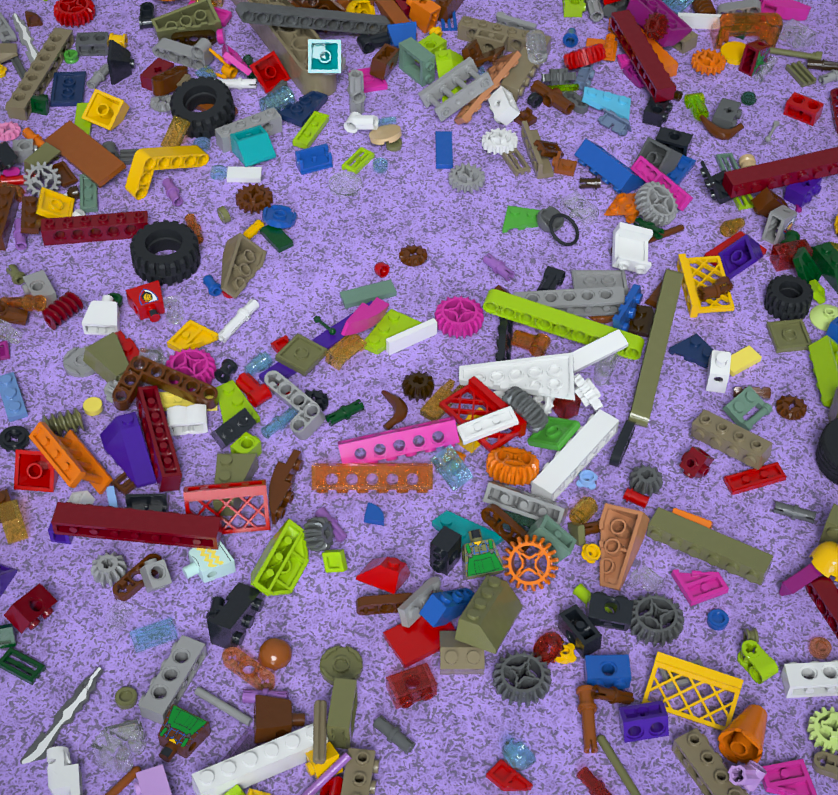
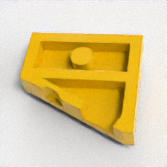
M189 320L167 341V347L177 352H181L182 348L188 350L189 347L194 350L196 347L200 348L217 341L219 336L218 333Z

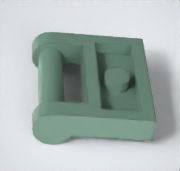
M750 385L722 408L736 425L748 431H751L752 426L763 416L769 415L772 412L771 405L765 403ZM754 406L759 409L747 421L742 418Z

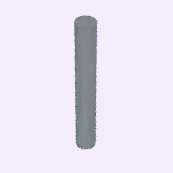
M196 688L195 695L243 724L250 726L253 722V718L203 688Z

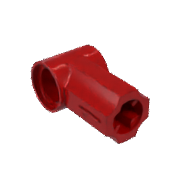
M243 372L236 380V385L246 394L248 401L253 407L256 408L272 398V393L267 385L264 383L259 384L249 373Z

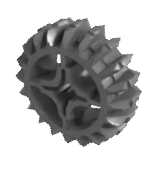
M512 386L505 392L502 400L527 421L526 428L529 431L538 433L546 427L549 421L547 414L526 391L517 386Z
M648 592L645 594V597L639 595L638 599H634L632 620L629 627L631 629V636L637 635V642L643 639L645 646L648 642H651L653 647L657 643L662 647L666 642L671 645L673 639L677 640L679 634L683 631L685 621L683 610L679 609V603L673 604V597L666 599L665 594L661 597L658 596L657 592L654 593V596H651ZM645 610H648V612L643 613V615L639 616L640 613H642ZM672 622L670 626L663 629V626L667 625V623Z
M525 649L522 654H519L517 650L514 651L513 655L507 652L505 658L500 657L499 663H496L494 666V672L492 673L493 686L496 688L497 695H501L502 701L509 699L510 705L514 701L517 702L518 707L522 703L529 707L531 701L537 705L539 699L543 700L545 694H548L552 682L551 671L547 669V662H542L541 656L535 658L534 652L530 655L526 654ZM505 678H507L509 682L513 683L514 687L511 686Z

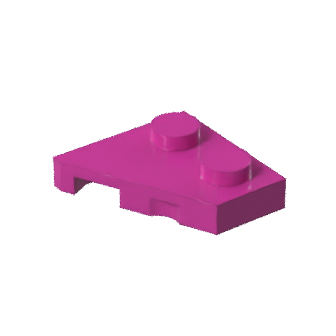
M678 569L672 570L671 575L690 606L728 593L729 588L719 572L692 570L691 573H679Z
M803 759L762 766L767 771L762 780L766 792L777 795H817Z

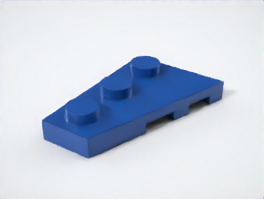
M633 284L625 298L624 305L621 304L619 307L618 315L615 314L613 317V328L628 332L629 321L634 318L636 306L641 303L643 298L640 285Z

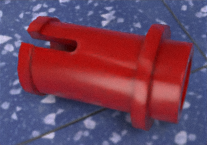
M627 488L623 499L626 500V503L629 501L645 509L650 497L634 491V488Z

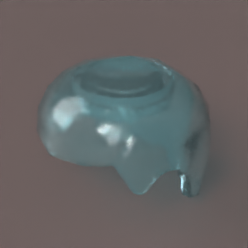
M514 738L506 740L502 745V755L508 766L516 771H523L537 761L534 754L523 742L519 741L513 744Z

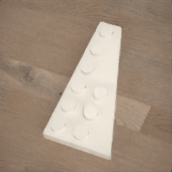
M573 352L459 366L460 385H468L469 379L475 376L489 389L507 391L512 386H517L531 395L575 400Z

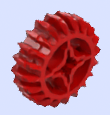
M92 0L56 1L53 8L54 17L61 26H71L72 28L77 26L79 28V25L85 26V23L89 24L93 17H95V5Z
M599 43L566 53L563 56L564 64L568 70L596 63L606 58L605 48L603 44Z

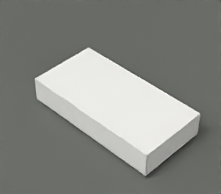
M228 166L227 182L261 183L262 167Z

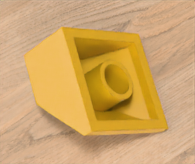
M95 89L81 118L112 131L124 120L129 106L124 100Z

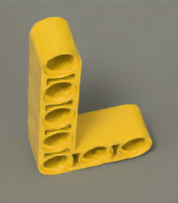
M197 145L141 148L134 154L125 189L136 200H141L148 193L154 170L202 167L208 163L209 155Z

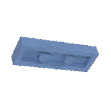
M14 372L1 375L0 395L9 422L28 417Z

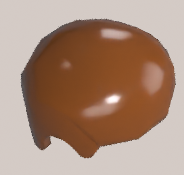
M269 638L259 648L257 660L262 668L268 667L273 669V671L284 668L291 661V646L280 638Z

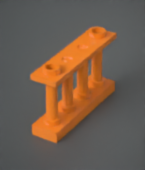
M40 421L28 436L69 487L76 488L79 482L84 480L90 482L95 490L102 495L113 481V478L73 430H69L64 437L56 436L45 422Z

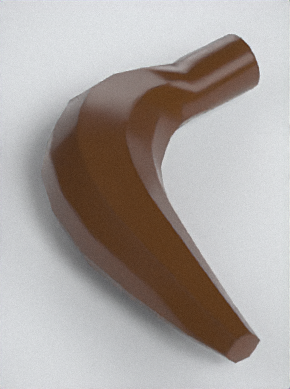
M700 116L708 132L719 140L731 139L737 132L744 129L742 123L731 129L721 128L705 116Z
M382 390L381 394L387 399L394 410L393 417L383 425V428L387 431L406 418L408 407L397 395Z

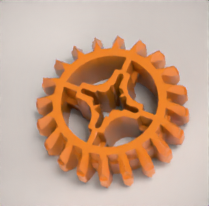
M502 446L492 450L486 458V472L490 477H493V480H499L500 483L524 486V484H530L539 474V460L536 458V455H533L530 451H525V449Z
M529 534L525 535V542L521 537H517L518 545L511 541L510 545L513 550L510 548L505 549L506 553L510 555L502 557L503 560L508 561L502 567H509V571L505 572L504 575L508 576L511 574L513 576L509 580L510 583L515 580L518 581L515 586L516 588L524 584L523 590L527 591L529 585H531V590L536 591V584L540 589H543V581L548 585L551 583L548 576L551 578L556 577V574L551 572V570L559 569L557 565H553V562H558L559 558H552L551 555L557 551L548 550L552 546L551 543L546 544V546L543 545L545 542L544 537L539 542H537V535H533L532 541H530ZM534 546L540 550L531 555L526 551L524 552L522 547ZM516 553L522 562L518 571L514 564ZM543 555H545L547 560L545 573L539 565ZM536 556H538V557L534 560L535 563H533V564H535V567L530 566V567L525 568V567L527 566V565H526V563H527L526 559H529V560H530V559L535 558ZM527 571H531L540 578L529 580L523 578L522 575Z

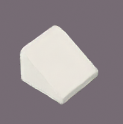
M86 490L72 492L67 502L93 505L95 498Z

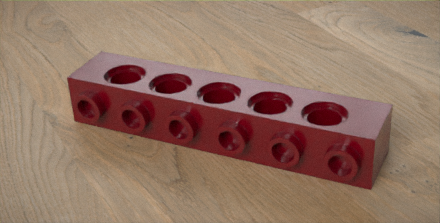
M147 210L41 219V235L44 246L132 239L140 228L143 229L145 225H150Z
M157 385L138 387L135 403L159 492L179 490L182 473Z

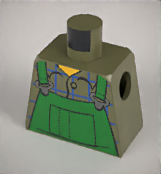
M480 529L469 531L470 543L462 546L463 580L502 573L505 568L502 567L503 563L493 539L483 540Z

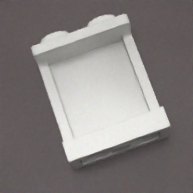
M619 222L613 230L612 267L632 271L637 274H646L652 266V263L648 262V241L653 236V230Z

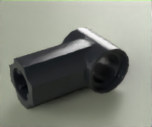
M387 32L370 36L365 33L357 38V44L364 54L372 53L375 48L383 47L385 43L390 45Z
M547 266L537 291L556 290L558 286L562 285L566 272Z

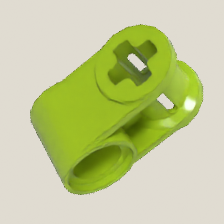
M747 640L743 642L741 651L737 655V661L756 683L762 684L778 673L779 669L776 662L769 657L756 641Z

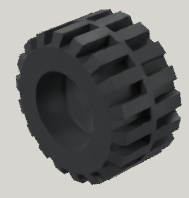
M776 276L767 287L764 299L765 310H768L769 315L773 314V318L781 319L780 321L804 319L809 313L813 299L812 286L807 284L805 279L802 280L798 276Z

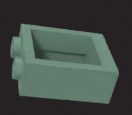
M412 37L400 42L399 69L422 87L435 81V55ZM415 59L420 63V67L415 64Z

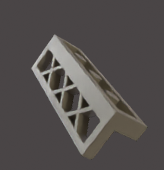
M527 120L522 121L521 138L537 179L554 177L548 157L541 156V151H538L537 146L533 144L536 140H541L538 130H530Z

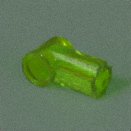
M702 92L685 95V106L687 109H691L695 119L701 121V115L706 118L709 117V111L705 105V98Z

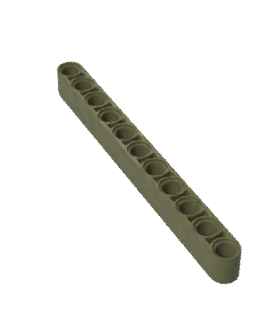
M667 268L662 280L628 420L636 422V425L647 428L684 276V273Z

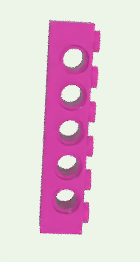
M452 416L338 441V447L343 468L355 469L359 467V464L367 463V465H373L382 459L392 461L400 455L410 457L417 455V452L423 450L425 452H433L437 447L451 448L456 446L455 443H460L456 422ZM441 431L443 435L440 439L435 440L432 438L434 432ZM417 435L423 436V441L420 444L413 442L414 437ZM396 440H403L404 445L401 448L393 446ZM377 444H383L385 449L382 452H376L374 447ZM363 448L366 452L363 456H356V449Z

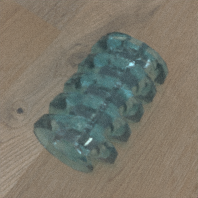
M282 86L280 89L275 90V92L273 91L262 97L259 101L261 111L273 107L281 111V109L286 108L287 104L295 103V96L290 88Z

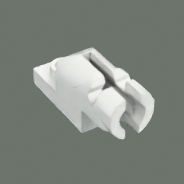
M56 746L47 749L48 788L51 794L83 795L82 773L79 764H72L69 748Z

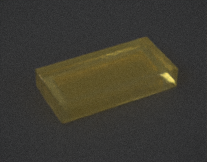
M17 499L0 503V520L8 545L28 539Z

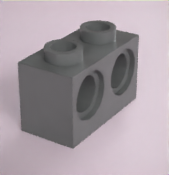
M78 32L75 42L78 56H108L109 33Z

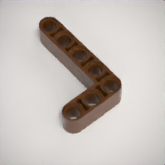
M140 355L132 358L112 393L114 406L119 411L129 409L137 395L138 387H142L144 382L152 386L157 385L159 389L194 404L206 405L207 409H213L218 405V390L214 386ZM138 366H143L142 369H136ZM156 373H160V374H161V375L158 376V377L153 376V375L156 374ZM172 381H178L177 384H171ZM128 382H135L132 385H127ZM190 388H195V389H196L195 391H192V392H191V391H188V389H190ZM208 395L213 396L212 399H206L205 397ZM120 397H125V398H126V399L123 400V401H119V400H118Z

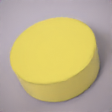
M90 397L84 401L83 409L85 414L96 416L103 411V404L101 399Z

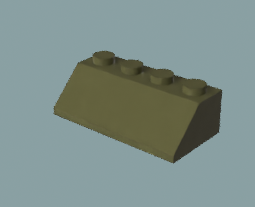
M487 575L459 618L455 640L493 654L497 653L523 608V605L507 581L501 580L496 576Z

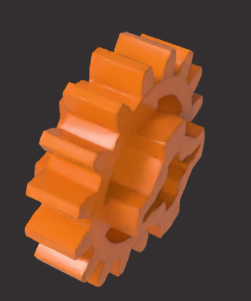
M708 48L707 50L701 49V52L697 50L696 54L693 53L691 64L692 68H696V72L701 71V74L707 73V76H709L710 73L716 75V72L720 74L721 70L724 71L726 59L724 55L721 56V52L717 53L715 49L710 51V48Z

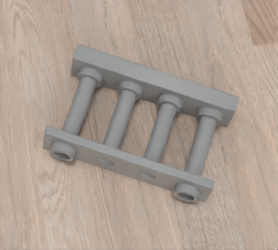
M469 56L419 92L418 96L426 108L430 105L436 107L434 111L442 122L490 88L494 83L487 71L482 75L477 73L478 69L473 59ZM472 76L475 80L467 85L464 81ZM460 86L462 89L457 93L451 92L455 87ZM446 95L448 99L440 103L438 100Z

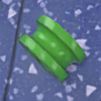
M73 49L66 50L64 52L65 62L68 64L78 62V52Z

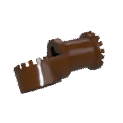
M720 277L710 286H699L697 288L699 300L705 302L706 299H718L722 294L725 295L730 290L732 291L734 285L729 277Z

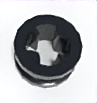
M537 92L531 93L527 99V104L531 105L534 109L543 102V97Z

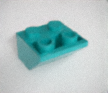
M261 125L230 134L232 152L245 167L276 158V153L268 133Z

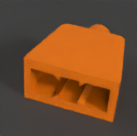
M432 0L406 1V4L411 7L409 18L413 22L416 21L417 26L423 33L426 34L433 27H436L441 6Z

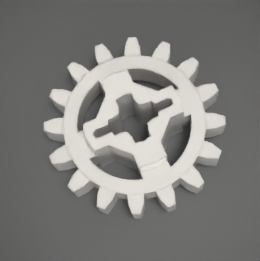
M500 128L491 129V132L486 131L485 135H482L483 150H487V153L493 152V155L497 153L502 155L503 152L508 154L509 150L514 151V148H517L518 137L515 132L512 133L511 129L508 131L506 128H503V130H500Z
M577 373L574 376L575 394L585 407L590 405L595 412L603 407L598 399L601 396L600 392L589 378L584 380Z

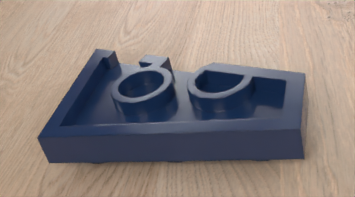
M311 91L300 97L298 102L294 104L289 103L285 109L281 111L278 109L277 112L281 115L282 120L303 127L312 113L318 111L328 101V95L318 91Z

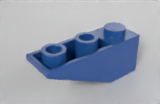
M468 588L432 593L419 614L432 627L446 625L463 613L475 593Z

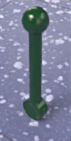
M320 316L313 318L314 322L320 323L325 327L330 335L336 333L335 328H330L321 320Z

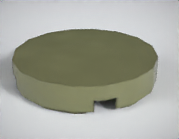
M334 646L328 649L320 659V674L331 685L334 684V678L349 677L357 680L361 676L363 670L362 657L352 647Z

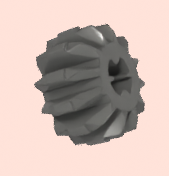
M641 463L639 467H634L629 475L630 489L634 488V491L640 492L643 495L647 494L649 497L653 494H658L663 485L662 473L658 472L657 467L651 468L650 464L645 467Z
M326 517L308 519L307 523L304 524L305 530L303 531L305 536L303 540H306V547L315 552L330 549L335 537L331 521H328Z

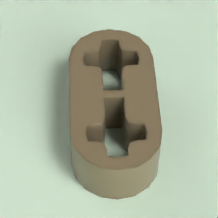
M825 751L817 752L812 760L813 769L821 775L838 780V756ZM821 759L825 760V767L820 765Z

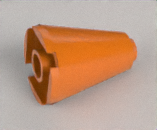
M755 704L747 706L720 733L718 747L726 759L735 764L740 761L745 763V765H747L749 760L756 763L760 761L763 753L768 717L764 708Z

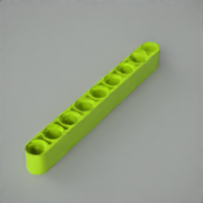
M490 289L483 303V309L490 314L585 345L618 330L497 289ZM620 330L629 345L614 354L627 359L638 360L642 354L644 339L638 335Z

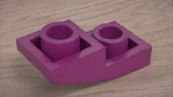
M633 64L623 68L622 72L636 87L640 89L646 87Z

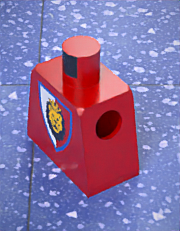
M159 280L125 290L127 302L140 320L149 318L151 322H157L161 318L160 314L165 313Z

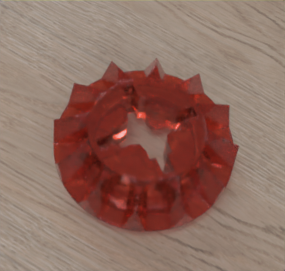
M555 632L545 633L534 645L533 652L535 658L541 656L542 662H547L548 665L550 662L555 663V659L561 657L560 652L565 649L562 645L564 640Z

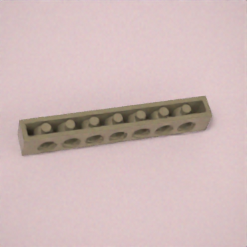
M55 27L52 33L49 34L42 49L37 53V57L31 63L28 71L25 72L23 79L19 82L9 101L6 102L5 110L9 118L28 120L32 113L30 98L33 95L39 96L44 94L54 77V72L58 71L65 59L64 52L71 49L75 43L73 30Z

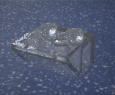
M135 719L104 727L91 745L97 766L118 778H121L124 773L130 771L133 760L138 754H142L146 748V739L140 720Z

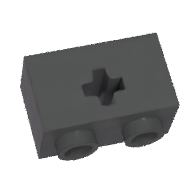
M722 98L713 115L712 122L721 128L731 129L735 127L737 119H740L742 115V110H740L741 103Z

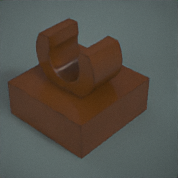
M526 107V110L520 111L514 122L522 126V121L527 120L528 125L531 126L537 122V117L532 114L533 111L530 108Z

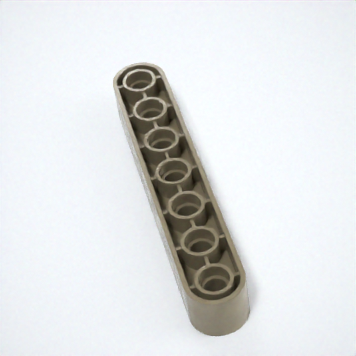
M231 0L235 6L240 2H252L295 7L288 0ZM250 24L269 51H275L288 75L302 94L306 95L311 91H318L330 96L336 91L337 74L308 73V39L322 40L314 29Z

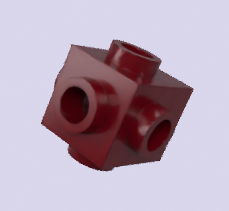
M692 446L682 456V462L679 466L684 469L683 473L689 478H702L709 472V466L714 461V458L701 448Z

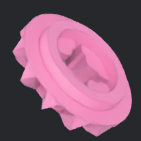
M12 121L0 123L1 141L14 140L21 134V128L18 123H13Z

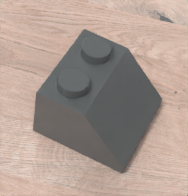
M647 137L636 160L642 155L667 175L675 170L683 154Z

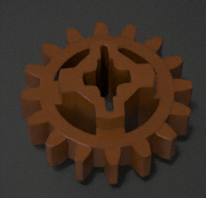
M249 183L248 187L243 185V190L238 189V193L235 194L236 205L239 206V210L244 209V213L250 211L253 214L256 211L260 214V210L263 211L267 206L270 208L273 203L272 191H270L269 187L265 188L264 184L258 186V183H255V185Z

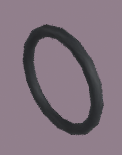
M557 213L551 217L549 229L553 238L564 246L576 244L579 239V230L575 221L563 213ZM563 217L572 223L576 233L574 241L566 243L556 236L553 230L555 218Z

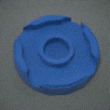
M271 205V208H268V206L264 208L262 220L275 228H290L295 225L297 214L295 211L293 213L292 209L287 206Z

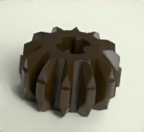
M420 370L417 373L411 371L410 375H405L402 383L404 396H408L410 401L415 399L416 402L419 399L425 401L427 397L431 398L434 390L432 376H428L427 372L422 374Z

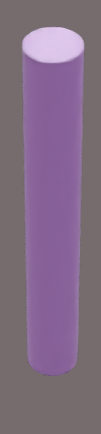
M345 752L301 795H315L352 759L351 756Z

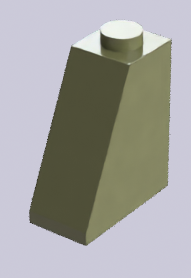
M114 332L85 348L83 361L107 383L120 380L129 363Z

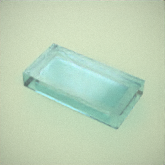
M171 618L129 632L136 653L178 639Z

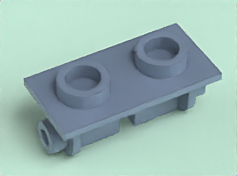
M594 63L591 67L587 65L580 67L574 82L575 89L583 90L585 86L590 88L591 81L595 75V70H593Z
M603 108L604 115L598 118L600 125L608 129L614 125L611 131L619 136H626L628 131L632 132L630 122L626 118H620L615 112Z

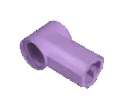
M749 760L747 765L731 766L728 771L729 781L735 786H743L754 792L767 774V771L758 763Z

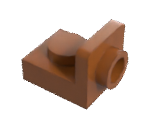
M558 151L557 156H554L552 160L554 173L574 177L577 161L562 159V151Z

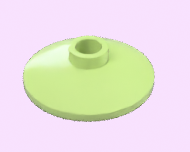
M829 304L815 306L809 314L811 323L818 329L827 331L830 323L838 317V307Z

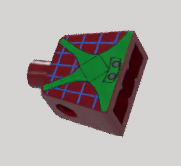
M759 40L747 43L738 71L750 77L756 74L766 64L770 53V45Z

